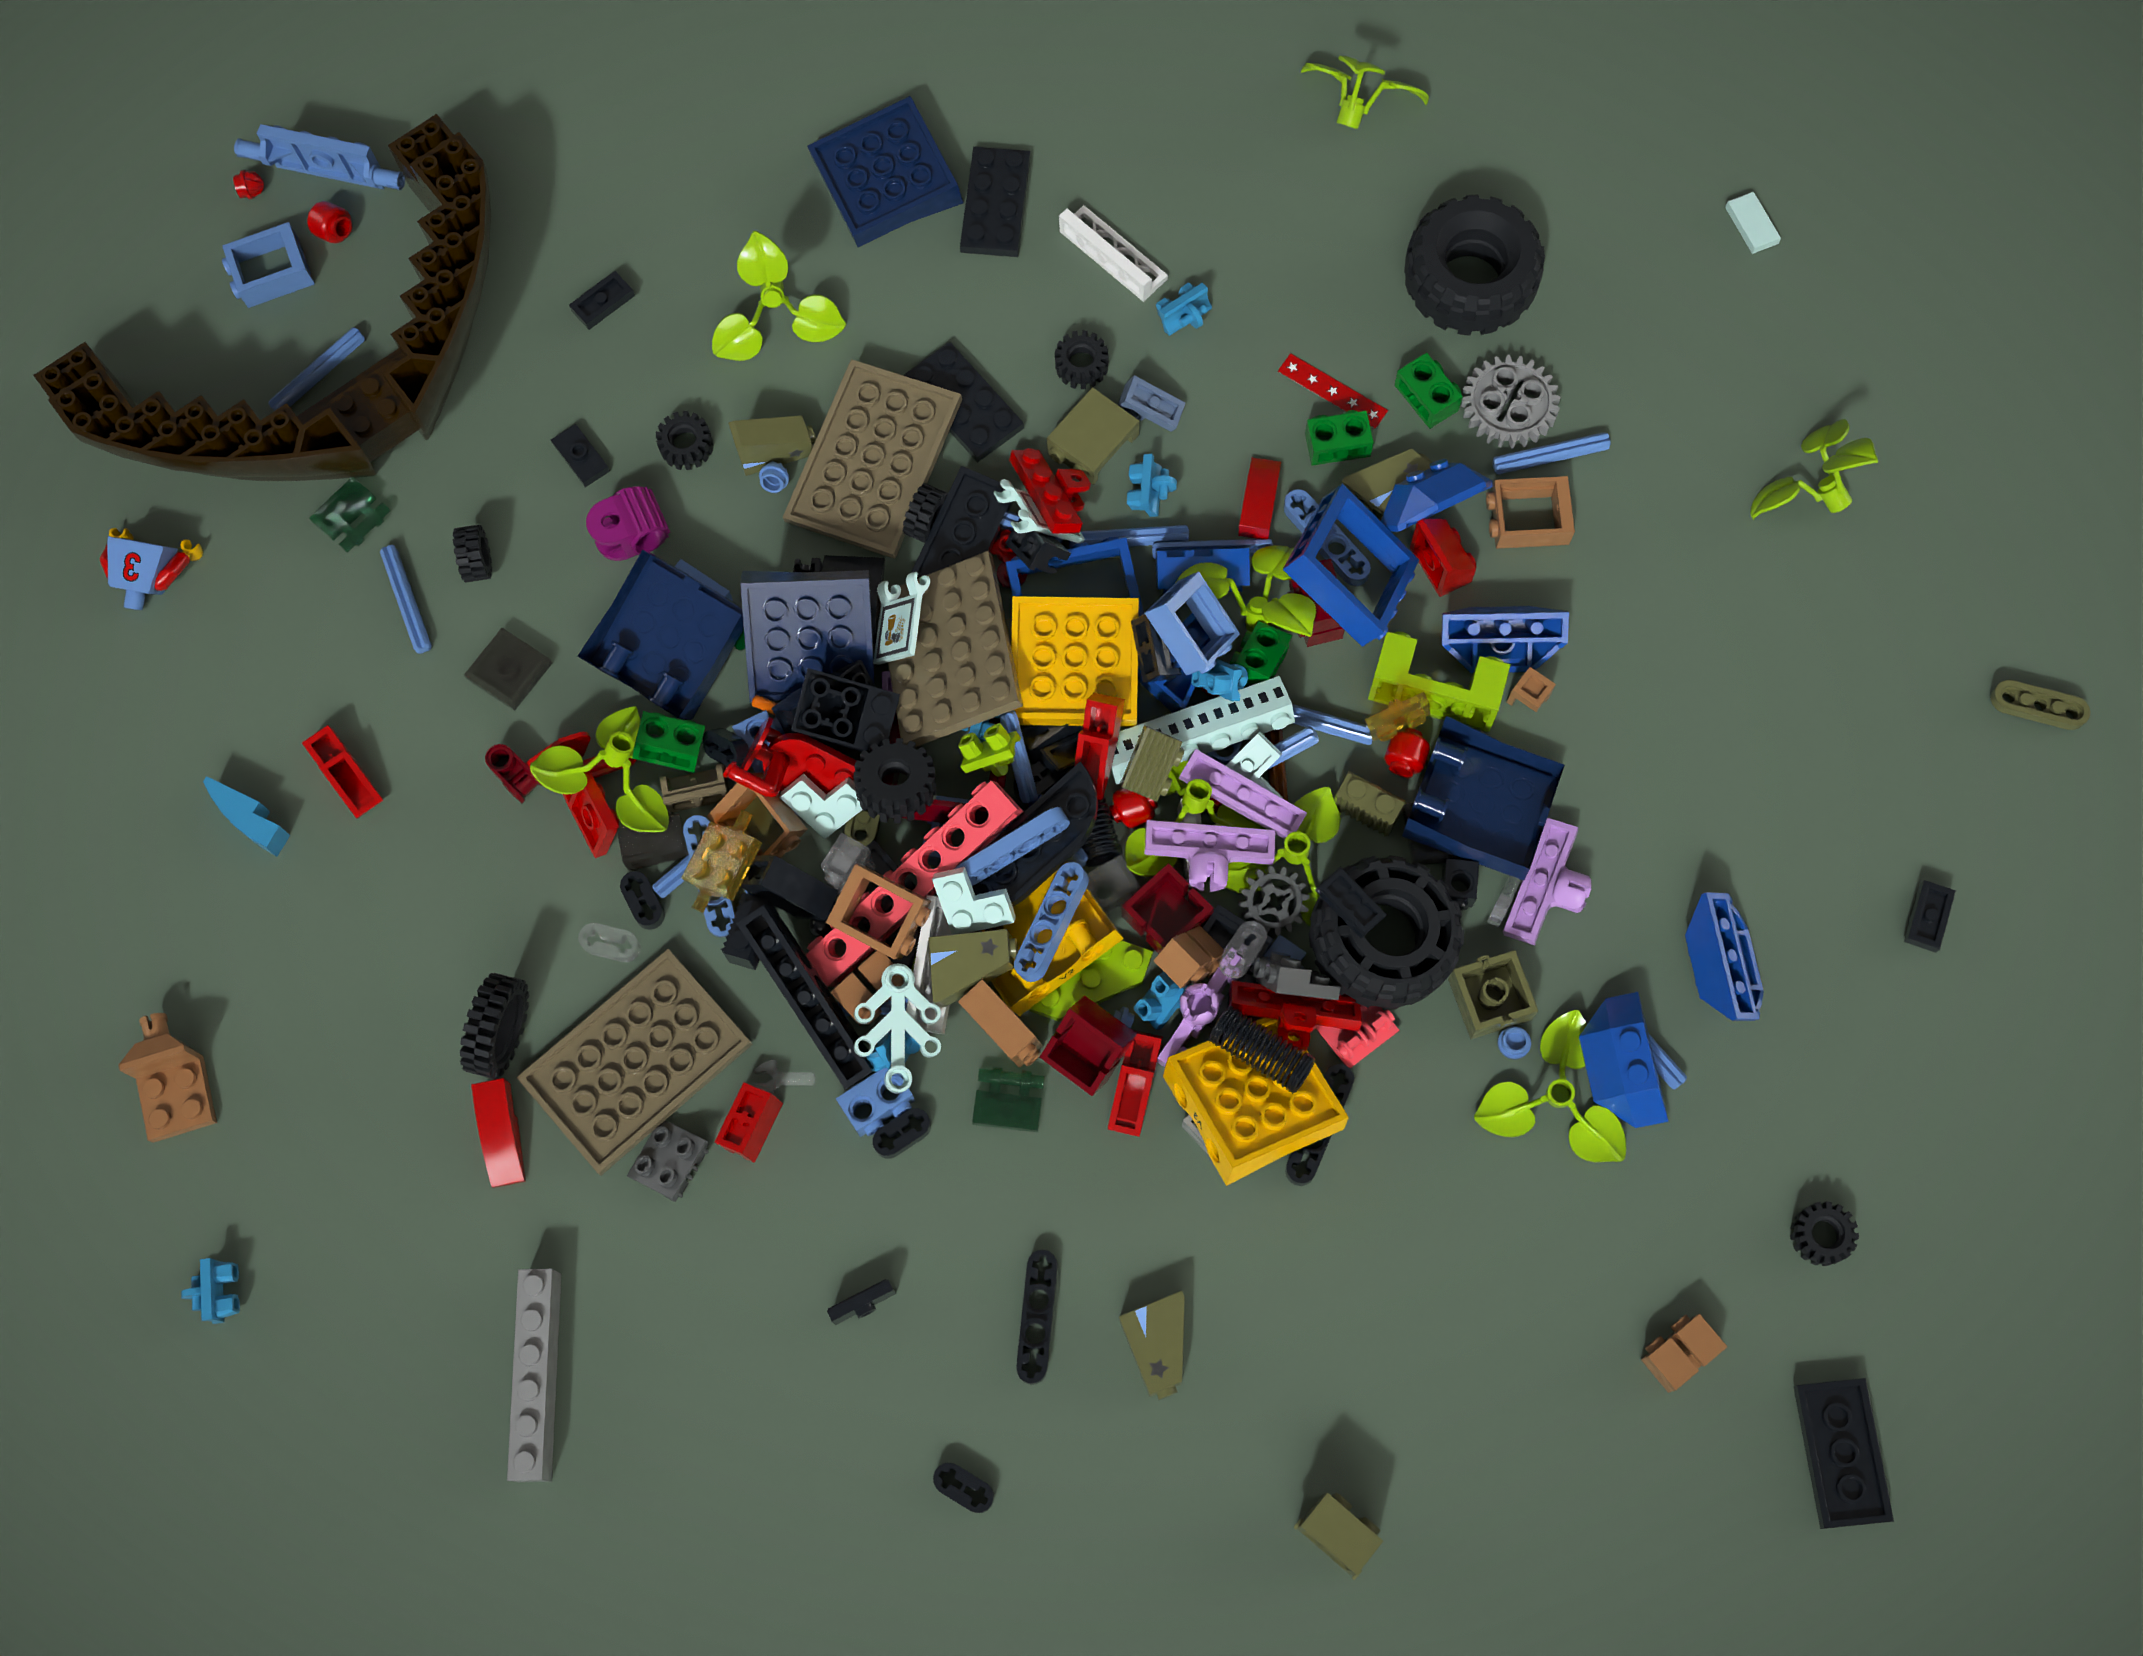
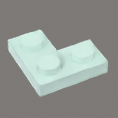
M1259 731L1225 766L1283 799L1261 777L1282 753Z
M802 774L781 791L779 797L824 839L863 810L860 807V801L857 800L855 783L849 777L828 794H825L805 774Z
M965 867L933 875L932 881L952 935L975 932L1015 922L1016 915L1006 888L975 895Z

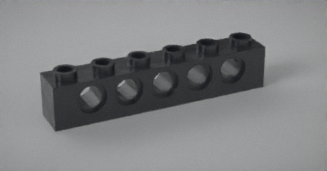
M765 904L737 922V926L844 1089H847L873 1072L874 1069L867 1058L858 1056L854 1051V1043L859 1038V1035L773 904ZM860 1041L858 1044L859 1050L864 1053L868 1052L864 1043Z

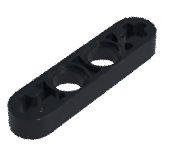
M1335 1064L1328 1068L1324 1078L1332 1089L1334 1080L1330 1078V1075L1337 1076L1338 1072L1344 1074L1343 1080L1348 1082V1084H1341L1336 1096L1343 1097L1341 1101L1339 1099L1338 1101L1344 1108L1354 1083V1075L1346 1065ZM1332 1135L1323 1138V1144L1319 1148L1313 1149L1308 1146L1301 1148L1307 1155L1317 1156L1316 1161L1310 1157L1307 1162L1306 1170L1310 1172L1309 1175L1303 1174L1301 1178L1295 1176L1296 1170L1292 1168V1165L1298 1166L1304 1154L1297 1153V1150L1291 1153L1285 1170L1286 1177L1291 1183L1297 1186H1304L1312 1181Z
M1047 1250L1033 1252L1028 1259L1016 1368L1019 1378L1029 1385L1042 1382L1048 1370L1058 1266L1055 1256ZM1040 1257H1046L1047 1263L1052 1264V1268L1046 1269L1044 1275V1282L1051 1281L1050 1287L1044 1284L1030 1285L1031 1279L1038 1281V1269L1033 1267V1263H1038ZM1037 1290L1044 1291L1049 1297L1048 1304L1043 1309H1035L1029 1303L1030 1295ZM1034 1324L1041 1325L1045 1330V1338L1038 1344L1030 1343L1026 1338V1330ZM1024 1347L1032 1350L1044 1349L1043 1356L1036 1353V1364L1042 1367L1041 1372H1036L1034 1378H1028V1373L1022 1370L1023 1365H1028L1030 1362V1353L1023 1354Z

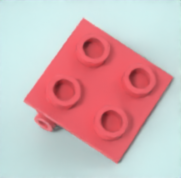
M1345 993L1343 995L1339 994V996L1350 997ZM1361 1005L1362 1024L1359 1031L1315 1025L1314 1028L1343 1064L1352 1068L1400 1031L1393 1023L1395 1018L1388 1009L1384 1011L1378 1006H1370L1368 1008Z

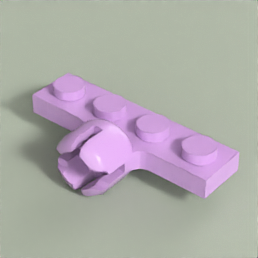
M1547 818L1531 868L1525 880L1522 881L1504 927V936L1535 946L1546 914L1551 907L1557 906L1575 913L1583 910L1586 905L1585 898H1588L1590 895L1591 878L1587 875L1571 871L1565 866L1576 839L1578 827Z
M1147 820L1144 855L1187 859L1190 863L1189 884L1196 890L1204 891V882H1206L1207 877H1210L1209 890L1210 892H1216L1226 887L1228 864L1231 862L1273 865L1275 860V830Z
M1230 950L1208 984L1195 983L1185 989V992L1180 997V1011L1184 1018L1157 1057L1160 1065L1165 1067L1168 1057L1187 1050L1185 1045L1191 1036L1197 1039L1206 1024L1216 1018L1219 1005L1225 997L1221 992L1227 983L1231 984L1232 980L1236 981L1243 970L1239 967L1241 964V957Z

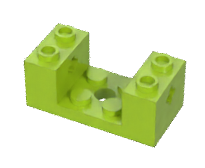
M1399 631L1386 633L1368 700L1445 720L1446 716L1471 728L1490 732L1499 711L1511 664L1504 663L1503 660L1497 657L1479 656L1469 687L1464 689L1462 685L1455 682L1442 683L1434 681L1425 674H1408L1418 639L1411 638L1409 634Z

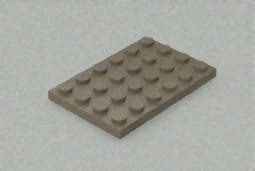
M851 359L782 517L786 523L895 559L905 537L903 521L906 519V511L909 510L908 505L910 501H913V495L917 493V489L923 483H928L963 400L961 394Z
M989 551L926 575L930 578V585L922 595L915 655L888 662L893 692L900 694L896 713L900 737L903 739L904 745H908L911 740L916 743L917 747L1023 706L994 560ZM907 584L901 585V594L898 599L910 596Z
M667 949L516 1078L593 1169L602 1176L753 1044L672 952Z

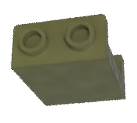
M1092 387L1047 437L1048 454L1058 464L1064 463L1071 469L1083 471L1090 483L1094 485L1098 481V472L1127 440L1132 443L1139 436V420Z

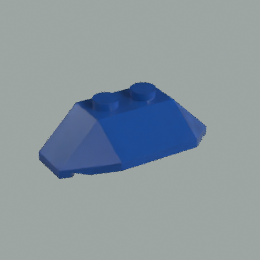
M1447 459L1437 460L1430 464L1429 469L1411 472L1406 475V480L1395 484L1381 522L1390 531L1400 532L1416 524L1417 521L1426 519L1494 487L1493 481L1462 463H1449Z
M1533 606L1468 607L1442 613L1441 645L1470 673L1474 672L1479 656L1500 658L1504 663L1511 664L1509 672H1526L1529 667L1536 670L1559 649L1568 644L1569 612Z
M1703 893L1685 934L1699 997L1732 1021L1760 1019L1759 1010L1762 1005L1764 990L1749 929L1739 911L1732 905L1733 900L1729 893Z
M1639 992L1605 998L1579 1036L1593 1101L1601 1107L1607 1108L1634 1128L1669 1122Z

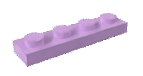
M1195 749L1179 777L1180 780L1187 784L1194 779L1206 781L1211 786V797L1267 830H1275V834L1283 839L1290 833L1298 830L1307 814L1302 809Z

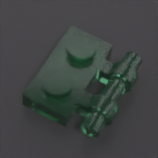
M351 477L309 519L333 541L341 533L346 535L338 545L348 553L355 545L359 547L365 541L363 537L375 526L378 528L384 522L383 518L391 510L383 502L373 510L370 505L376 500V497L354 477ZM363 514L366 518L355 529L352 528L350 525Z
M993 1067L992 1070L980 1068L978 1081L991 1083L990 1092L976 1090L972 1124L1038 1133L1042 1098L1030 1097L1031 1087L1043 1089L1045 1076L1032 1075V1071L1022 1070V1073L1003 1071V1068ZM1001 1084L1020 1086L1019 1095L1000 1093Z

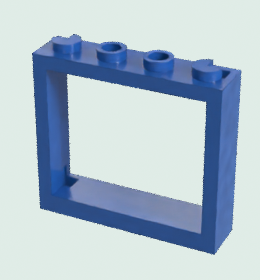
M1342 483L1321 499L1283 570L1363 647L1373 639H1382L1388 632L1389 628L1387 625L1398 612L1396 606L1406 595L1407 591L1405 588L1407 584L1415 577L1414 570L1419 559ZM1336 519L1392 573L1373 613L1315 558Z
M1109 537L1103 539L1101 543L1092 545L1079 543L1073 545L1071 549H1067L1071 553L1067 561L1059 560L1057 557H1052L1049 560L1048 565H1052L1057 569L1120 556L1129 598H1139V617L1144 615L1127 538ZM1018 556L1006 562L1012 598L1013 596H1022L1018 574L1028 575L1042 572V570L1037 568L1035 570L1029 569Z

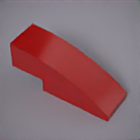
M1251 458L1238 536L1269 539L1281 467L1280 461Z
M1094 692L1086 700L1083 730L1078 734L1074 767L1079 762L1083 764L1093 779L1098 800H1102L1115 755L1125 699Z
M327 725L302 742L319 766L321 772L356 819L384 801L331 726Z
M1133 1030L1137 1033V1036L1124 1055L1107 1130L1140 1137L1163 1036Z
M504 1078L471 1084L477 1127L491 1187L495 1188L525 1182L518 1117L514 1115L511 1084Z

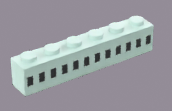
M1280 676L1238 690L1240 701H1230L1220 696L1119 731L1111 767L1116 785L1120 784L1144 725L1181 740L1182 745L1180 748L1185 749L1181 760L1183 762L1189 761L1195 749L1204 754L1215 750H1222L1229 745L1243 740H1251L1259 731L1263 734L1295 723L1293 705Z

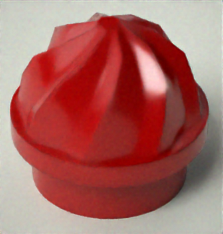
M242 170L240 174L233 176L234 186L240 198L247 197L251 200L261 194L264 181L256 172Z

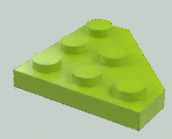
M1121 940L1031 1007L1029 1011L1060 1022L1069 1008L1084 995L1096 1004H1100L1129 988L1133 989L1142 985L1153 957V951Z

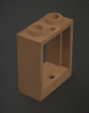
M1568 476L1494 480V487L1486 493L1487 510H1492L1493 519L1489 521V534L1491 538H1495L1496 549L1570 544L1575 529ZM1551 497L1555 529L1505 530L1502 500Z
M763 772L751 773L761 779L764 775ZM736 783L707 817L743 864L748 855H769L781 858L786 852L796 848L801 842L800 837L808 829L795 812L779 798L780 793L776 797H765ZM757 796L784 829V832L764 853L737 819Z
M855 864L826 923L892 959H902L904 955L908 956L915 945L916 939L913 936L918 926L923 927L929 918L931 909L928 906L931 900L864 865ZM870 881L913 903L892 946L849 924Z
M983 979L958 1001L1019 1068L1024 1064L1026 1066L1031 1065L1041 1055L1039 1051L1043 1047L1041 1042Z

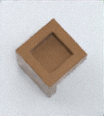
M1529 667L1512 689L1506 703L1512 706L1516 700H1519L1537 712L1541 705L1549 699L1556 684Z

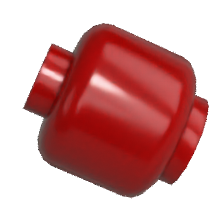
M321 201L316 203L308 213V228L317 238L337 244L349 236L352 229V220L349 212L343 207L331 202Z
M1406 728L1404 731L1392 734L1384 760L1392 773L1401 777H1412L1413 774L1420 773L1423 770L1430 751V745L1423 738V734L1420 731Z
M1121 788L1113 793V805L1109 806V809L1117 824L1123 822L1127 828H1135L1147 820L1153 819L1155 817V809L1159 805L1157 801Z

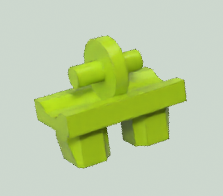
M1000 723L986 729L983 736L986 740L984 742H981L973 732L961 738L958 747L964 756L961 763L963 771L968 773L983 768L985 772L991 770L997 777L1007 774L1008 764L1014 762L1015 744L1021 739L1017 731L1008 733Z

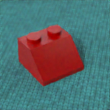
M1422 519L1417 521L1410 549L1419 559V564L1438 596H1444L1471 583L1476 571V562L1471 553H1466L1462 547L1458 531L1454 527L1451 528L1446 519Z

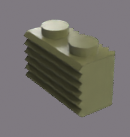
M1144 725L1120 781L1121 787L1154 801H1158L1160 795L1165 797L1172 783V779L1168 778L1172 766L1178 767L1184 755L1185 749L1180 748L1182 741Z
M1350 771L1334 799L1339 813L1344 812L1345 816L1350 815L1351 819L1355 818L1356 822L1361 821L1362 825L1367 824L1368 828L1372 827L1373 831L1378 830L1379 834L1384 833V836H1389L1406 802Z

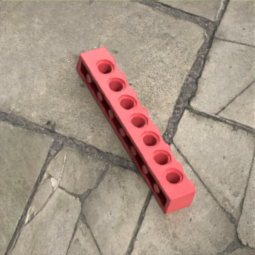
M991 780L987 784L984 781L972 791L971 795L973 798L968 803L957 805L948 814L949 820L941 828L936 826L931 829L924 837L926 842L918 850L915 848L909 850L900 860L903 864L894 872L889 870L883 876L905 887L904 881L906 876L913 873L917 878V885L912 891L927 898V895L933 896L936 894L932 881L935 873L955 869L959 864L980 852L1016 819L1023 810L997 782ZM985 807L988 811V819L985 823L979 825L975 821V813L979 808ZM961 829L964 832L965 839L960 846L955 847L952 844L951 836L955 830ZM937 851L941 856V862L937 868L932 869L928 864V857L932 852ZM878 886L871 894L866 892L862 895L849 924L858 928L859 921L866 917L870 922L868 934L884 942L903 924L913 903ZM889 895L893 899L894 906L890 912L885 913L882 910L881 902L885 896ZM830 926L832 930L824 938L819 936L808 945L807 949L809 952L806 956L826 986L836 987L875 949ZM840 939L846 943L847 947L842 957H839L835 952V944Z

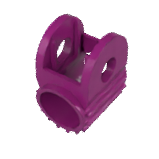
M647 486L628 487L619 490L613 496L596 503L589 510L586 518L587 530L595 540L597 549L604 557L614 561H622L640 555L642 550L652 552L669 538L670 530L652 489H648Z

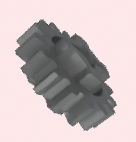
M1267 865V873H1263L1258 868L1255 869L1257 877L1254 880L1250 877L1245 878L1249 884L1248 889L1240 888L1239 892L1246 896L1245 899L1238 901L1239 906L1247 907V910L1242 913V917L1244 919L1252 917L1253 919L1250 924L1255 928L1261 924V931L1265 934L1269 932L1270 928H1273L1275 935H1280L1281 927H1285L1289 932L1293 931L1291 922L1296 921L1301 924L1303 921L1298 916L1299 912H1308V908L1302 905V901L1309 899V895L1300 891L1306 886L1305 882L1299 881L1295 883L1298 874L1293 871L1286 876L1287 871L1284 866H1280L1278 872H1275L1272 865ZM1270 879H1280L1287 882L1288 885L1277 887L1273 885ZM1259 886L1260 894L1258 900L1253 902L1254 893ZM1271 893L1281 896L1277 899L1278 905L1276 907L1267 904L1271 900L1269 896ZM1294 899L1293 908L1290 911V913H1288L1287 908L1290 900ZM1266 913L1274 914L1277 921H1268L1259 916Z

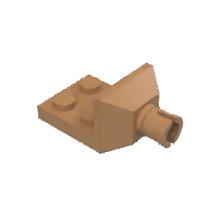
M165 1013L150 1014L152 1021H149L148 1016H143L139 1019L144 1039L141 1042L135 1043L119 1063V1070L136 1079L147 1139L152 1143L217 1123L204 1057L188 1045L171 1036L167 1024V1014Z

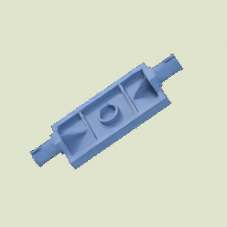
M260 124L256 133L260 143L238 138L234 145V152L237 154V157L258 160L264 165L272 166L275 164L277 168L383 190L384 187L402 190L405 185V175H403V172L381 168L370 146L361 142L350 143L332 136L326 138L313 135L307 131L297 132L287 130L278 125L267 126Z

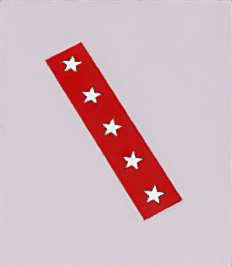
M1291 353L1278 370L1279 373L1344 411H1367L1369 424L1375 429L1389 411Z

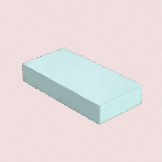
M1754 192L1727 202L1725 208L1752 254L1779 244L1781 237Z

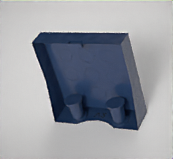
M911 96L807 146L857 247L863 246L910 222L963 204L958 184Z
M642 550L612 605L577 657L631 687L675 717L692 720L744 629L742 607L656 555Z
M869 570L808 573L742 571L740 585L750 702H752L755 695L771 701L784 700L793 692L802 688L807 668L831 674L857 660H862L875 685Z
M1446 716L1402 837L1468 861L1479 862V865L1525 880L1531 868L1565 765L1504 744Z

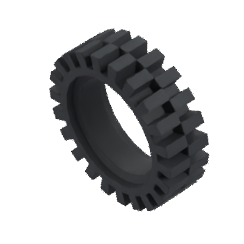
M491 973L489 978L486 977L483 980V986L480 985L477 990L478 997L474 996L472 1000L473 1008L468 1010V1023H464L463 1031L466 1032L461 1037L460 1044L464 1046L460 1050V1056L462 1057L460 1064L463 1066L462 1069L464 1071L491 1079H498L499 1076L501 1077L504 1074V1070L508 1069L509 1060H513L515 1056L514 1049H518L520 1043L518 1040L519 1035H523L524 1028H522V1024L527 1019L525 1011L529 1007V1002H527L529 992L527 991L528 985L525 984L526 981L498 973Z

